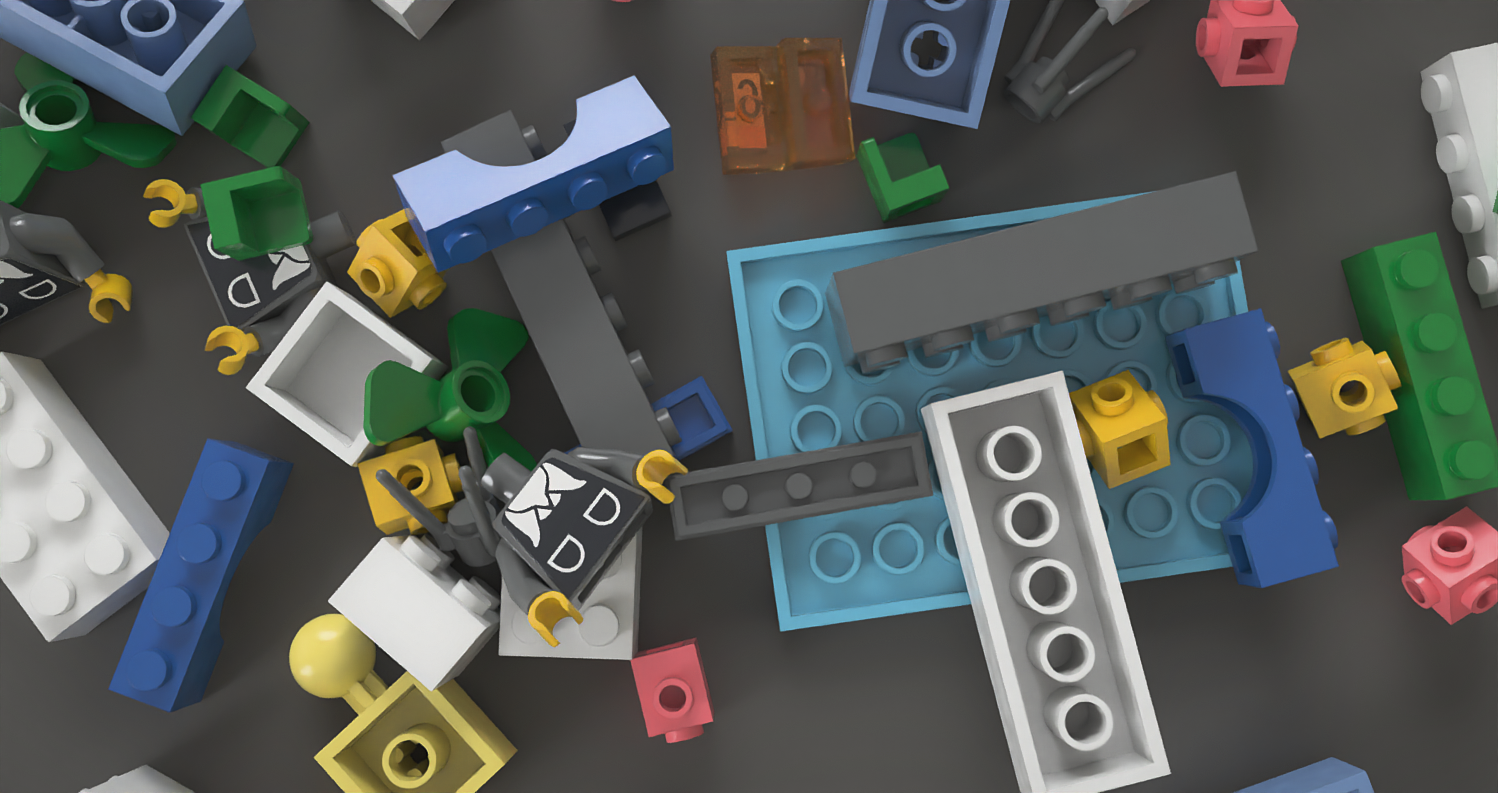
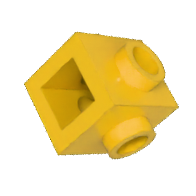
M404 209L385 219L372 223L357 239L356 245L359 247V250L347 273L359 285L360 289L368 297L372 298L390 318L412 305L419 310L427 307L446 288L447 283L443 280V277L448 269L439 273L436 271L410 225Z
M1349 338L1329 342L1310 352L1313 361L1288 370L1309 420L1320 439L1344 429L1347 435L1367 432L1386 421L1383 414L1398 409L1391 390L1402 385L1386 351L1374 355L1372 349L1363 341L1351 345ZM1356 380L1352 389L1347 392H1340L1343 384Z
M1129 370L1069 393L1086 458L1091 462L1109 489L1171 465L1167 429L1168 417L1165 407L1154 390L1145 392Z
M421 436L404 438L385 447V455L357 463L375 524L386 535L409 528L411 535L423 534L429 531L377 481L375 475L378 470H387L442 524L448 522L447 515L449 510L459 502L456 493L463 491L458 475L461 467L456 454L444 456L442 449L435 439L424 442ZM423 481L417 489L411 490L417 482Z

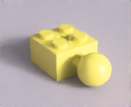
M325 614L312 619L299 630L291 644L289 663L297 683L304 690L318 697H343L359 715L314 757L345 793H475L518 751L454 679L431 692L406 671L395 683L388 687L373 670L376 660L375 642L343 614ZM418 743L422 744L428 752V759L421 761L419 764L414 762L410 756L416 748L415 744Z

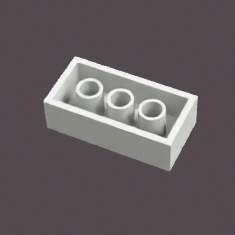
M1 351L0 577L48 642L84 636L149 587L170 533L41 359Z

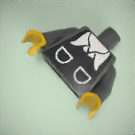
M159 179L149 184L143 197L150 199L155 197L166 198L174 207V209L169 211L155 210L150 213L148 219L157 227L166 228L172 226L178 221L181 214H188L193 219L183 225L227 326L218 327L210 333L205 351H212L219 346H228L237 353L220 361L218 371L225 375H232L241 370L247 355L250 353L255 357H261L273 352L326 281L337 287V282L326 258L356 245L355 236L347 219L338 210L310 223L313 233V241L310 244L238 261L214 249L201 187H191L187 194H185L183 188L176 182Z
M0 200V326L87 286L86 283L92 289L89 311L98 321L103 323L112 322L114 309L108 298L117 300L125 310L130 311L133 297L130 281L118 274H105L100 269L105 263L71 223L60 217L26 213Z
M577 447L568 454L551 449L532 472L508 454L503 453L494 460L481 480V486L506 504L495 518L492 527L501 536L495 557L509 596L528 616L531 626L552 647L560 644L553 636V628L556 623L565 617H572L579 625L583 622L584 618L579 612L580 608L654 511L650 496L642 490L649 491L663 503L669 504L674 500L675 495L662 485L663 481L668 475L675 472L686 475L688 469L665 450H655L647 455L618 449Z

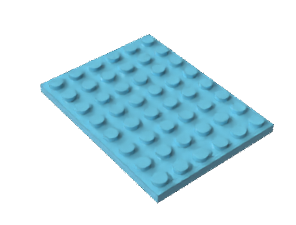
M1151 192L726 251L755 459L773 458L922 431L933 496L765 525L780 632L971 604L921 408L934 402L1062 370L1069 393L1129 370L1145 392L1154 390L1157 393L1167 413L1171 465L1109 489L1091 462L1086 458L1119 582L1233 567L1220 521L1241 503L1249 488L1253 472L1251 448L1244 431L1227 412L1213 404L1182 397L1165 337L1186 328L1248 312L1240 260L1235 262L1238 270L1237 274L1215 280V284L1208 287L1176 294L1174 286L1171 284L1172 290L1152 296V300L1119 310H1113L1111 300L1105 301L1106 307L1089 312L1090 316L1079 320L1051 326L1049 317L1044 316L1039 318L1040 324L1026 328L1027 332L1016 336L988 342L985 331L973 334L974 340L963 344L964 348L925 358L922 347L907 351L908 357L900 360L899 365L862 374L860 363L847 367L843 365L825 296L833 272Z

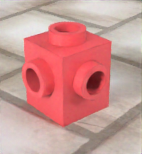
M1210 0L1207 18H1201L1197 26V53L1200 57H1204L1221 87L1284 85L1291 54L1296 44L1299 25L1281 0Z
M1467 506L1435 526L1428 525L1419 529L1409 538L1407 543L1402 545L1404 566L1402 583L1404 588L1419 606L1425 609L1432 607L1450 625L1472 612L1475 614L1483 613L1498 602V531Z

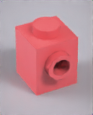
M697 637L637 652L630 661L648 737L665 734L666 742L674 743L702 735L704 733L702 724L713 722L714 708Z

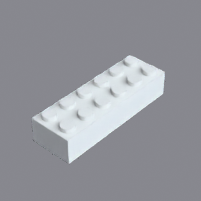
M1063 370L934 402L921 408L1020 792L1099 793L1171 774Z

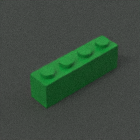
M1432 232L1372 247L1341 260L1363 341L1372 349L1374 355L1386 351L1402 385L1391 390L1398 409L1385 413V418L1409 500H1449L1498 487V443L1437 233Z

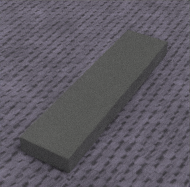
M922 431L687 472L686 475H670L665 478L667 489L675 495L674 500L669 504L676 541L933 496Z

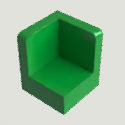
M225 65L191 116V119L267 168L283 164L310 123L293 106L228 65Z
M908 133L877 145L874 137L861 141L856 156L883 224L941 202L949 190V185L941 165L929 167L915 133Z
M270 167L200 184L215 250L240 261L307 245L313 241V233L301 181L283 167Z

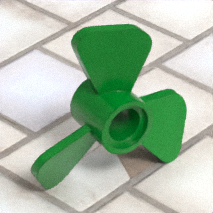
M25 53L16 63L14 70L20 87L26 92L19 104V112L24 124L0 129V200L19 208L47 166L60 171L79 170L95 162L101 153L136 168L156 166L177 145L175 134L170 129L161 125L96 122L86 93L77 86V79L37 57Z
M477 308L463 309L453 315L447 323L452 371L436 380L399 362L388 360L375 367L367 376L364 394L363 428L365 436L372 444L377 446L389 444L425 426L434 436L443 441L460 442L465 440L463 435L464 429L471 426L477 431L480 447L482 448L488 468L503 453L508 454L531 472L537 466L533 456L496 422L505 415L510 404L509 387L500 372L525 346L529 337L526 328L520 322Z

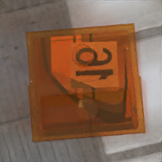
M783 38L776 46H717L710 54L723 175L809 169L849 163L856 159L842 38Z

